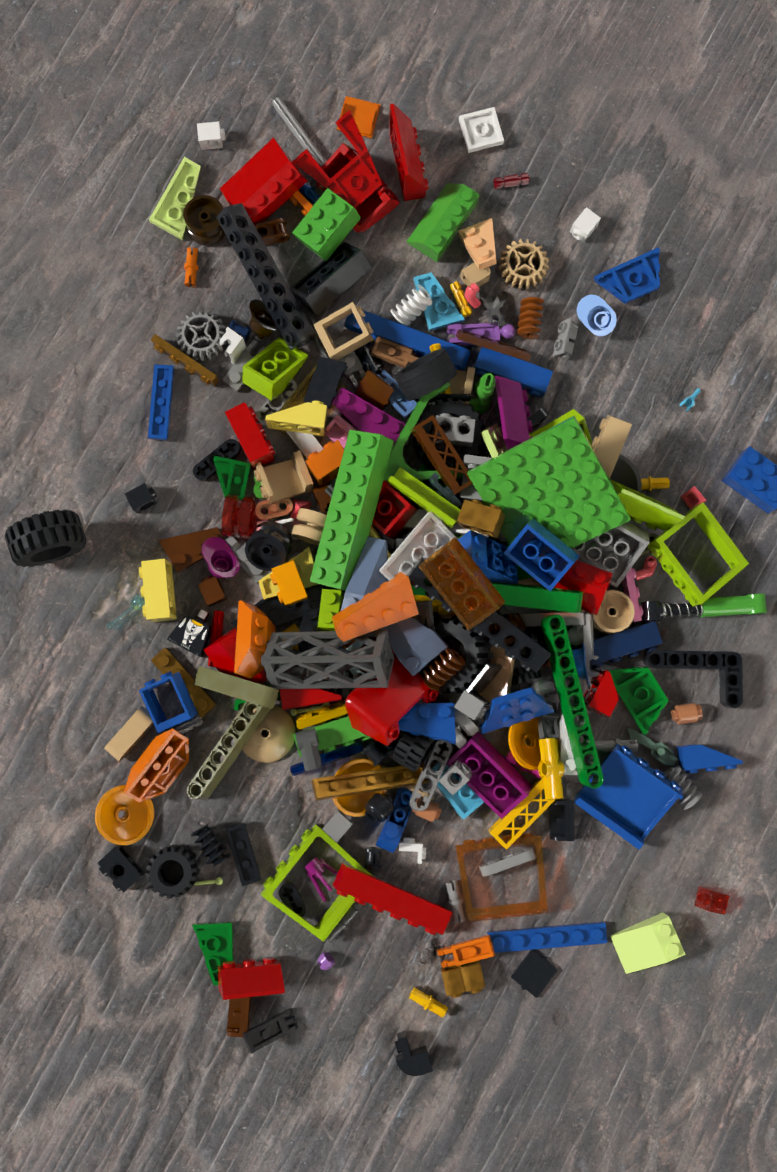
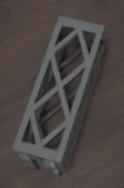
M375 630L345 642L337 636L336 631L272 633L270 640L267 641V648L261 657V664L266 670L267 680L270 681L271 687L274 689L388 688L395 659L387 630ZM369 637H377V640L371 639ZM322 638H337L329 642L321 640ZM353 639L367 645L353 652L341 648V646ZM304 640L317 646L304 652L292 649V647ZM353 667L367 671V673L356 679H352L341 672ZM304 668L317 672L305 680L292 674ZM330 677V678L335 679V680H338V681H322V680H324V679Z

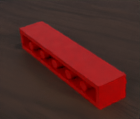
M344 863L341 864L332 885L337 889V894L346 898L348 895L355 897L354 901L365 905L366 902L372 904V909L381 913L386 910L390 912L389 916L397 920L404 918L408 920L407 923L416 928L419 925L423 926L425 931L432 935H436V933L444 934L453 913L443 906Z

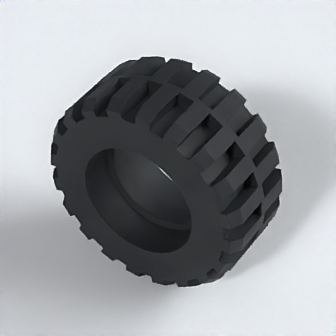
M447 398L446 402L440 399L434 405L429 404L426 406V410L421 413L416 425L432 415L436 419V415L440 416L443 413L457 418L469 416L471 419H475L472 447L464 446L457 453L463 463L465 455L480 456L485 446L481 432L485 430L484 420L480 419V413L478 411L474 412L472 405L468 404L466 406L463 404L464 401L459 399L458 402H453V398ZM431 421L423 426L426 434L431 435L434 429ZM462 427L465 430L466 434L469 433V430L466 427ZM413 435V446L416 449L417 457L421 458L422 464L428 465L430 469L436 471ZM446 456L445 464L447 467L455 469L457 462L455 458Z
M66 509L46 511L23 518L21 521L13 523V526H9L5 533V540L11 559L17 566L21 567L41 566L63 560L80 552L87 542L79 515L72 510L68 511Z
M441 619L439 622H434L435 631L446 644L452 638H457L465 648L466 661L462 670L458 674L451 676L450 680L446 681L443 686H440L438 691L444 694L463 693L487 664H491L490 660L494 658V653H490L492 644L486 640L488 637L485 634L483 636L477 634L473 630L474 626L470 623L464 624L459 619Z

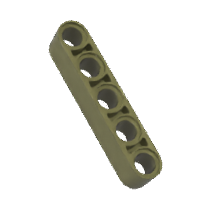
M199 666L193 685L273 709L279 692L277 689Z

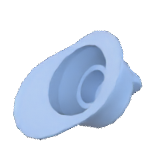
M587 295L578 303V318L593 334L605 336L613 331L617 322L616 314L601 297Z

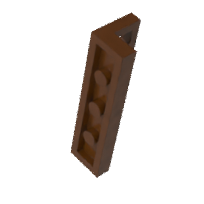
M434 415L411 429L452 496L472 484L467 475L468 469ZM430 421L435 427L434 435L426 434L423 426ZM436 439L445 442V452L438 451L435 448ZM446 456L455 458L457 461L455 469L447 467L445 464ZM457 472L465 474L469 481L459 486L456 481Z

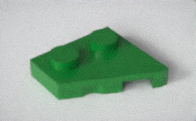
M214 456L213 460L223 496L243 501L250 463Z

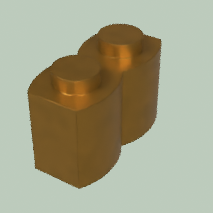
M480 960L460 966L454 965L441 968L446 996L451 995V998L462 996L463 992L479 993L482 991V988H485Z

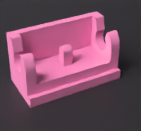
M337 414L326 427L325 435L333 442L338 440L342 447L345 448L349 430L356 429Z

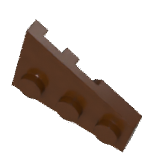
M215 527L158 541L177 573H180L204 559L202 554L204 541L211 537H218L223 540L225 538L219 528Z

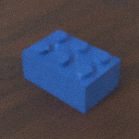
M749 446L741 452L721 481L768 514L777 509V465Z
M534 518L526 524L504 552L506 556L549 591L556 586L580 557Z

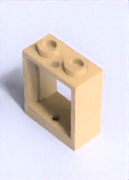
M354 302L314 324L329 357L333 360H339L374 340L371 335L374 332L369 322L365 323L363 319L365 316L361 306L357 307ZM353 313L363 333L336 348L327 328Z

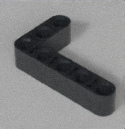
M655 650L647 652L643 656L644 665L651 669L719 670L720 703L725 708H738L743 703L742 657L737 652ZM652 654L658 659L655 665L650 662ZM671 655H674L677 659L675 665H672L669 661ZM690 655H693L696 659L694 665L689 663ZM710 655L715 659L714 665H710L708 662ZM729 656L733 657L734 663L732 666L729 665L727 661ZM730 675L734 678L733 685H730L728 683V677ZM729 695H733L735 699L732 705L728 702Z

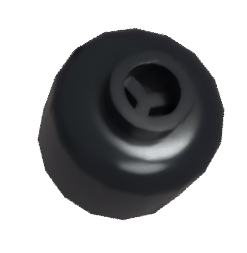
M375 793L365 805V815L374 823L384 822L394 811L392 798L386 793Z

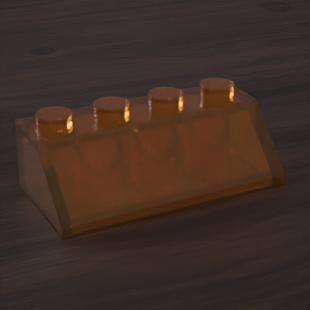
M456 537L418 565L468 631L498 610L506 602Z

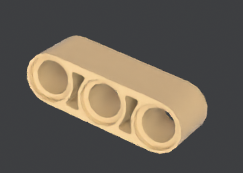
M143 706L140 707L105 746L104 749L117 761L120 762L154 725L148 710Z

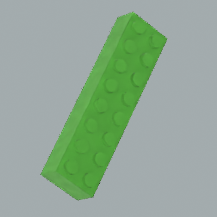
M349 430L310 582L346 591L370 533L393 440L381 434Z

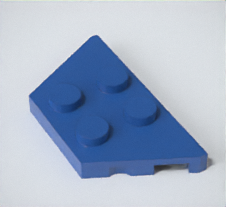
M659 247L602 272L594 276L593 279L621 302L627 304L658 290L660 287Z
M530 687L492 699L490 708L484 715L486 720L479 727L483 734L553 713L554 708L551 703L545 702L544 697L537 694Z

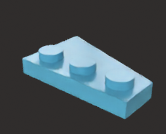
M432 272L413 277L416 290L419 291L417 285H421L427 290L432 299V304L423 311L429 332L447 327L448 325L465 322V318L458 312L455 304L445 294L444 289Z
M439 763L432 767L431 770L435 772L438 771L440 767ZM447 764L445 765L442 775L450 768ZM456 773L452 774L456 780L461 779ZM440 782L437 784V788L462 820L484 803L467 784L463 785L454 795Z

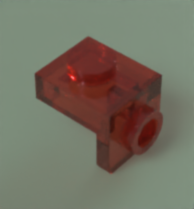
M699 887L695 906L709 912L725 915L729 895Z

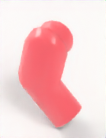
M472 283L470 287L466 288L464 296L469 304L476 309L481 304L476 297V293L479 292L480 288L475 283Z
M648 556L646 558L643 568L636 571V581L654 574L657 566L655 557Z

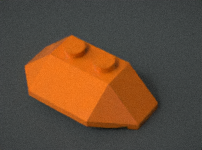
M242 600L238 604L234 673L252 678L265 669L261 664V657L264 655L267 641L270 640L271 634L275 633L276 627L257 606Z
M173 728L156 736L131 768L124 794L141 803L166 793L189 763V739Z

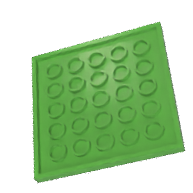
M575 416L467 472L485 505H496L504 513L505 519L500 530L509 545L533 518L571 549L631 520Z

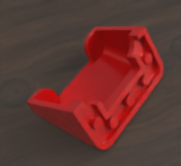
M342 143L324 163L322 169L331 179L359 153L353 147ZM382 179L383 186L356 209L361 217L353 227L357 233H364L401 203ZM317 181V187L324 192L327 188Z
M393 654L395 660L388 688H355L348 695L345 702L352 728L386 746L399 735L398 721L420 699L425 703H431L439 695L438 691L432 690L424 683L422 678L424 675L420 672L412 676L399 661L396 654Z

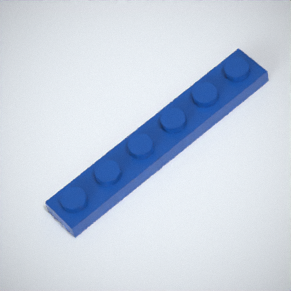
M604 921L487 931L495 953L607 943L606 923Z

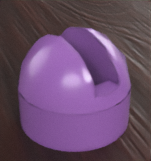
M323 952L319 956L317 964L322 970H328L335 964V960L329 953Z

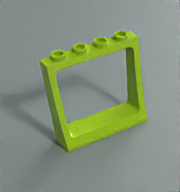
M315 824L311 830L307 829L302 834V842L290 849L288 853L290 857L287 861L283 860L276 868V871H278L273 878L270 876L263 885L265 889L261 892V896L324 942L355 902V897L348 895L346 898L339 895L320 921L313 925L274 897L273 892L316 837H321L355 869L369 875L371 874Z

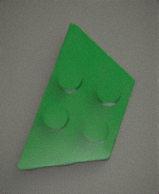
M648 667L607 670L611 673L616 691L642 733L646 735L649 732L648 729L656 721L660 711L664 709L669 700Z

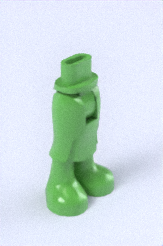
M491 373L484 374L480 381L475 383L473 391L477 398H473L469 402L473 406V411H478L480 415L490 409L491 399L494 397L496 380Z

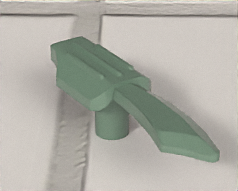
M627 728L631 740L637 739L638 743L651 749V756L662 764L673 767L678 759L670 748L662 742L655 744L644 734Z

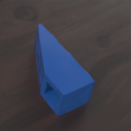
M703 745L676 746L679 766L687 774L698 773V769L703 768L706 771L718 770L717 767L725 766V769L737 768V764H743L742 760Z
M403 787L399 788L393 801L394 811L385 820L375 844L376 846L394 853L412 810L410 806L412 791Z

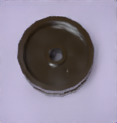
M201 195L194 197L186 204L183 213L189 236L194 242L205 246L217 244L226 235L216 218L223 210V206L218 199L212 196Z

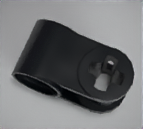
M398 739L393 740L388 746L377 740L373 741L362 751V754L366 755L374 763V767H377L396 748Z

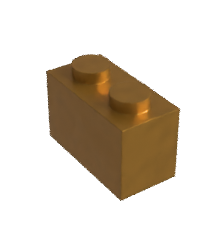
M475 499L471 501L464 500L456 522L461 528L498 538L505 515L501 508L496 505L490 504V506H485L482 502Z

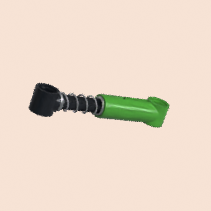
M765 594L713 597L696 606L686 602L681 604L676 602L664 604L660 601L641 602L643 622L660 621L662 618L674 615L681 617V615L690 616V614H697L700 617L767 613Z

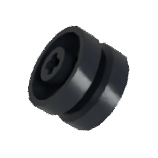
M273 521L257 525L246 542V558L257 569L272 571L271 568L284 564L293 544L290 532L280 523Z

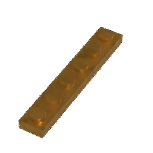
M424 762L415 772L402 765L314 778L311 783L315 800L416 785L424 768ZM425 778L422 784H426L429 781L428 778Z

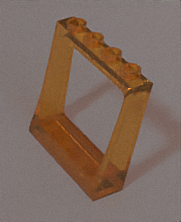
M532 833L522 834L521 838H518L509 847L528 845L535 847L539 901L483 908L472 907L463 854L502 849L504 847L498 841H494L492 837L484 838L480 843H474V840H465L462 845H455L468 922L546 914L547 899L541 836H533ZM512 835L502 836L501 838L507 843L512 838Z

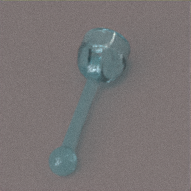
M137 593L131 599V607L112 622H108L106 628L109 630L113 629L114 625L133 609L141 610L142 606L145 605V599Z

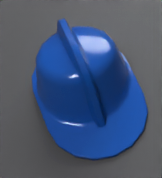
M582 643L581 648L572 649L578 677L585 679L587 687L590 689L585 666L584 643Z

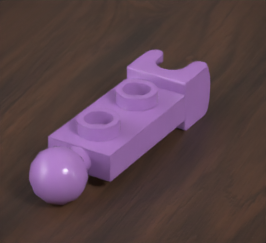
M493 322L492 325L489 323L452 324L447 327L448 334L456 335L458 329H462L500 341V336H503L505 339H511L516 334L513 325L507 324L499 328L498 322ZM457 336L449 339L450 343L461 347L462 345H474L458 340Z

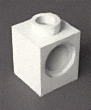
M219 121L197 123L198 141L201 150L223 148V141L226 140L225 130L221 129Z
M586 207L573 223L570 232L574 238L585 242L596 229L601 218Z

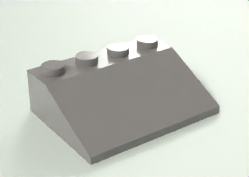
M626 522L572 548V550L580 556L577 559L578 561L613 573L610 584L617 588L649 544V533Z

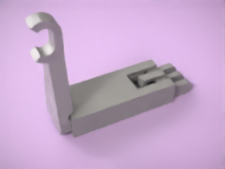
M581 611L580 613L520 614L523 622H525V627L541 626V621L545 616L556 614L563 617L565 625H583L587 674L591 677L599 675L598 671L592 672L590 669V661L599 658V656L594 655L592 613L587 614L586 611ZM551 619L550 621L551 626H555V621L553 619Z

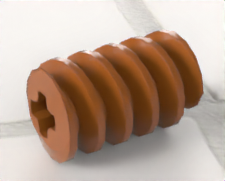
M527 297L521 300L518 318L519 328L517 329V334L524 339L539 338V335L535 333L541 332V328L536 326L542 324V321L538 319L542 318L543 314L538 311H543L544 307L539 304H543L544 299Z

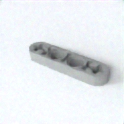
M439 739L433 744L410 798V806L415 811H424L431 801L452 751V744L448 743V741ZM444 743V747L447 750L442 751L440 757L434 756V753L438 755L440 752L438 745ZM432 760L439 762L440 767L436 772L430 768ZM425 778H429L432 782V787L429 790L424 789L422 786V781ZM418 790L428 793V796L423 795L421 801L424 804L417 807L415 799H419L422 793H418Z

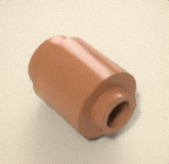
M695 703L675 705L674 710L671 711L672 719L678 725L695 723L703 717L701 706L699 704L695 705Z
M422 798L415 800L417 807L424 804L421 801ZM431 800L424 811H415L413 809L411 811L415 812L416 816L433 822L434 819L438 820L442 809L439 808V803Z

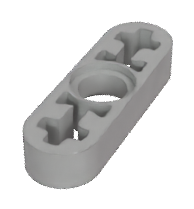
M291 380L288 386L292 385L293 391H287L285 394L287 399L281 394L276 397L282 400L280 407H274L272 401L268 399L258 410L256 416L262 426H267L266 420L262 421L261 415H266L269 412L268 406L276 413L284 410L295 397L298 388L294 380Z
M532 847L484 863L479 868L482 876H489L531 861L536 856Z

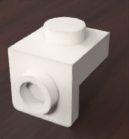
M404 837L403 841H399L398 850L418 852L417 863L422 864V859H426V847H423V843L416 842L415 838Z

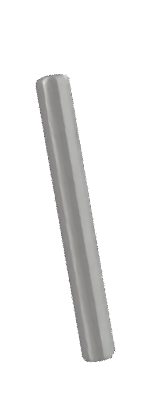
M280 97L274 99L272 103L276 111L303 148L307 149L322 167L326 162L325 158Z

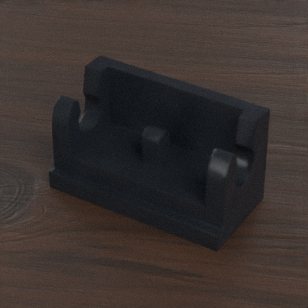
M556 799L549 806L550 840L574 841L573 800Z

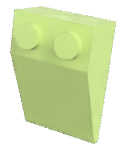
M663 912L610 935L626 974L668 963L686 955L670 917Z

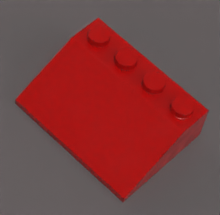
M394 103L390 104L389 134L403 200L410 201L425 198L426 190H429L427 178L424 179L423 177L425 167L424 162L420 161L419 158L421 156L420 144H416L415 140L417 139L416 127L412 126L411 119Z
M273 137L220 190L230 206L243 204L255 226L269 218L307 182V179Z

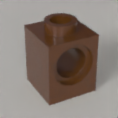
M212 576L205 577L201 580L202 583L198 584L207 606L212 607L227 600L225 592L216 576L213 578Z

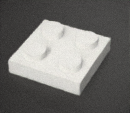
M494 107L459 116V123L468 153L504 143Z

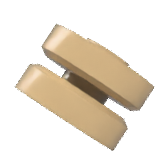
M299 509L296 518L302 524L294 525L291 535L307 543L319 546L327 515L309 509Z
M607 591L598 614H592L593 629L601 634L610 635L621 632L629 627L635 613L630 598L620 591Z

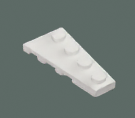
M428 512L379 569V572L389 581L400 572L408 575L421 556L429 560L458 538L433 513Z

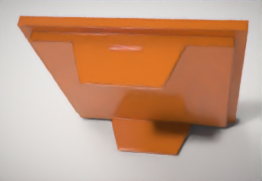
M345 96L340 118L350 110L362 137L372 139L381 104Z

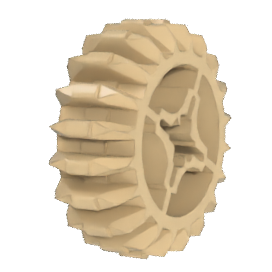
M520 239L518 244L513 241L511 246L507 245L505 251H502L501 258L499 259V264H501L499 265V271H503L501 277H507L506 283L512 282V288L515 284L519 285V290L522 286H525L526 290L529 289L530 285L534 288L537 283L540 284L542 282V278L546 277V271L549 269V265H547L549 258H546V251L541 252L542 245L536 247V241L533 244L529 243V239L525 243ZM510 258L514 260L513 263L516 265L514 270L510 267ZM534 258L537 261L538 270H535V266L532 264Z

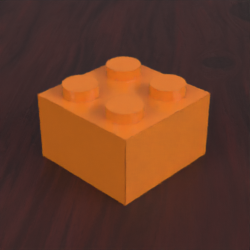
M338 440L328 442L324 445L323 450L318 453L315 451L307 457V468L319 486L330 482L338 475L344 448Z

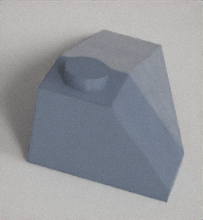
M368 536L345 591L341 611L352 603L355 604L361 600L364 595L378 589L384 582L389 581L379 572V569L388 560L386 540Z
M410 617L380 628V630H387L392 650L412 676L422 671L448 647L436 631L430 627H425L415 618Z

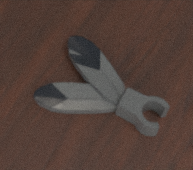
M480 292L479 298L481 302L491 312L489 324L492 325L493 320H497L499 326L501 323L499 311L507 300V292L499 293L495 301L487 293Z

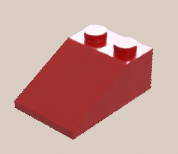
M318 688L279 689L283 710L343 700L341 695Z

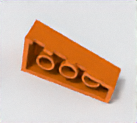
M402 572L398 573L393 579L384 582L372 593L364 595L361 600L355 604L352 603L334 615L332 621L337 636L345 642L418 615L409 577Z

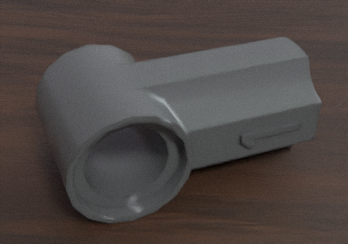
M316 729L296 732L297 746L301 750L305 771L321 768L322 762L318 750L319 742Z

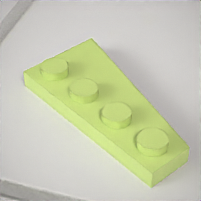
M186 157L183 158L149 218L150 223L183 240L186 229L183 217L184 208L194 198L201 171L200 165Z

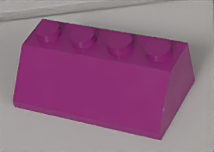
M495 376L503 439L507 450L534 437H530L533 427L531 420L528 421L527 417L531 416L529 405H525V401H528L527 391L522 390L521 383L501 376Z
M478 731L446 763L451 767L459 760L470 768L472 776L466 784L501 819L524 800L533 787Z

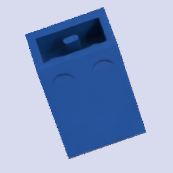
M472 530L456 540L457 574L475 581L518 583L517 564L504 554L508 547Z

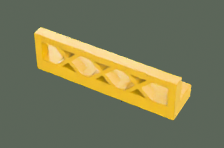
M541 777L532 785L533 787L529 795L505 817L499 818L488 830L506 850L555 801L542 799L544 782ZM531 801H539V810L536 813H528V804ZM518 815H525V824L522 827H514V819ZM503 830H512V838L507 843L498 836Z

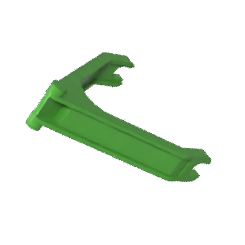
M449 382L435 391L420 397L391 450L383 481L388 483L390 476H394L400 467L419 481L442 480L437 471H416L411 469L405 463L403 447L427 402L447 390L451 386ZM457 472L456 480H463V474Z

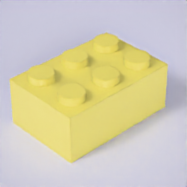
M166 559L141 561L142 566L139 567V576L143 578L141 596L145 599V605L142 606L143 616L146 617V620L154 623L177 620L172 563Z

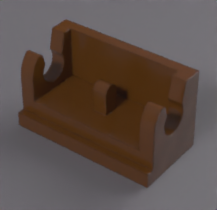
M252 997L229 999L227 1036L243 1037L242 1033L249 1030Z

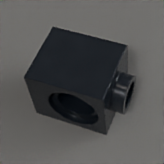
M145 483L125 493L132 510L136 513L157 504L155 490L152 486L149 487Z

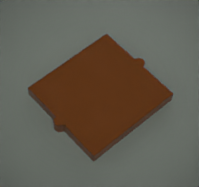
M367 370L364 378L359 381L360 385L354 395L383 411L386 404L390 403L389 399L395 388L372 371Z

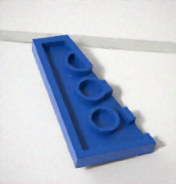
M416 703L398 721L399 731L410 732L413 735H423L435 740H445L452 744L456 743L454 703Z

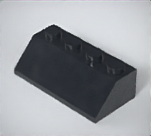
M344 242L326 262L323 260L290 290L308 311L317 316L323 313L332 302L337 301L342 293L352 288L354 283L364 277L372 266L361 249Z

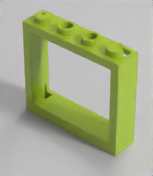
M704 502L690 509L684 514L685 517L682 521L663 531L647 545L652 551V555L661 563L663 570L670 575L675 586L681 590L685 599L692 606L704 603L749 564ZM692 518H694L731 568L704 593H701L664 543L666 539Z

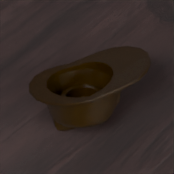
M257 299L251 300L249 303L251 312L249 325L258 338L262 340L279 329L264 302Z

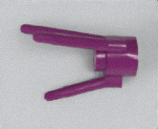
M315 857L304 868L307 870L306 873L311 878L323 902H326L327 899L316 878L318 877L329 891H332L331 886L321 874L325 871L323 866L336 876L338 871L327 864L323 858L319 860Z

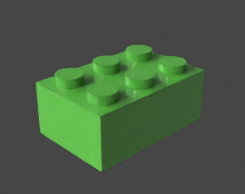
M327 188L292 233L304 246L326 262L361 217L352 205Z

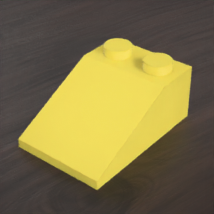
M312 401V403L307 402L266 415L268 429L324 436L327 405H324L321 401Z

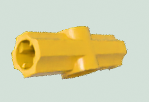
M557 739L539 740L541 761L538 765V772L540 777L543 778L545 800L563 799L561 777L564 775V764L559 760Z

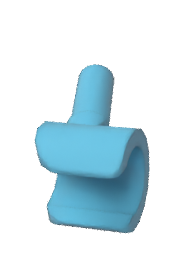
M697 388L690 397H686L680 403V407L685 404L687 406L686 412L695 405L694 400L701 390Z

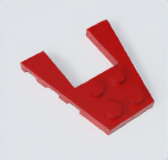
M348 110L335 124L359 153L331 179L307 149L292 162L325 188L330 189L348 202L356 210L381 188L383 183L352 112Z

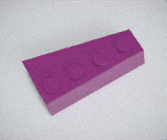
M342 387L332 402V409L357 431L381 434L393 440V446L406 425Z

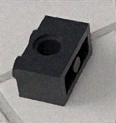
M121 845L115 846L97 863L102 874L109 876L113 880V886L118 891L122 890L123 893L145 874L142 868ZM117 865L123 866L124 874H119L116 871Z

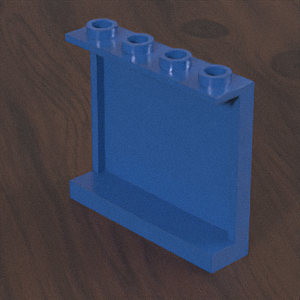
M617 743L600 764L604 780L603 784L599 788L583 786L575 796V804L640 850L644 845L645 837L678 798H683V791L677 782L669 781L665 778L666 776L658 769H652L645 759L637 758L628 747L620 746ZM593 775L589 778L590 783L593 781Z

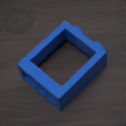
M170 671L160 676L162 680L156 682L155 679L144 683L145 687L139 690L158 733L198 715L180 672L172 674ZM171 681L185 712L166 719L153 689Z

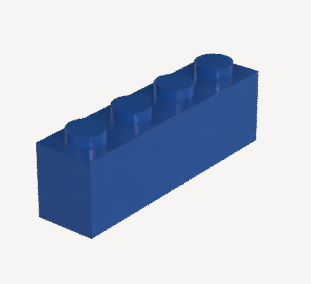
M481 347L474 366L477 376L482 377L484 374L491 373L494 377L501 376L521 383L522 390H526L534 397L544 396L553 371L484 347Z

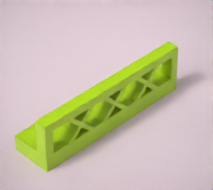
M401 467L394 476H390L388 479L389 485L427 512L433 513L451 529L454 528L461 511L459 508Z

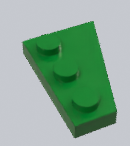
M233 922L193 923L192 926L194 932H196L200 949H202L213 986L218 985V965H223V962L234 961Z

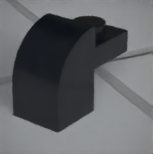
M405 1031L397 1033L398 1040L395 1041V1045L399 1054L396 1055V1063L399 1069L410 1076H421L433 1072L426 1045L411 1050Z

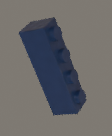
M650 622L593 640L594 655L599 656L597 660L592 659L590 666L596 669L604 666L603 662L610 660V663L621 661V656L627 654L631 658L640 655V650L646 649L647 652L658 649L657 645L663 642L656 622Z

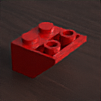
M607 670L599 671L598 676L592 677L590 681L592 686L589 691H585L583 697L587 709L600 716L610 717L619 698L611 673Z

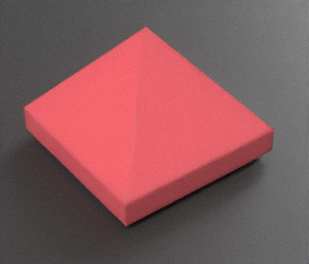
M695 486L680 496L690 509L707 501Z
M292 499L293 508L290 512V518L297 519L298 511L301 508L310 510L311 502Z

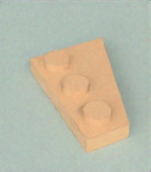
M492 218L458 230L459 238L479 270L497 264Z

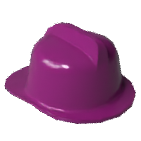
M211 537L204 541L202 554L213 576L226 579L238 574L240 563L225 540Z

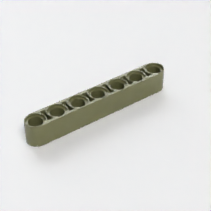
M246 701L188 785L187 794L190 798L207 799L211 796L270 711V708ZM256 706L257 712L254 714L253 709ZM245 722L246 727H245V729L243 730V729H242V725H243V723ZM234 738V741H235V742H234V745L232 746V745H231V741H232V739ZM221 755H223V761H222V762L220 761ZM210 771H212V777H211V778L209 777ZM199 787H201V793H200V794L198 793Z

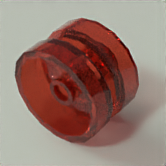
M227 494L222 513L223 536L234 537L238 530L240 538L249 539L253 532L256 518L255 497L245 496L240 504V499L237 495Z

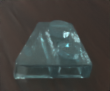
M435 472L430 477V489L461 510L463 504L448 486L444 488L438 483L439 475Z

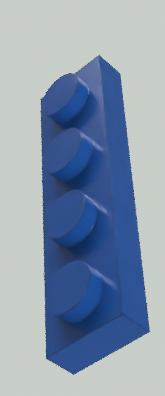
M154 364L148 429L149 440L168 441L174 379L173 365Z

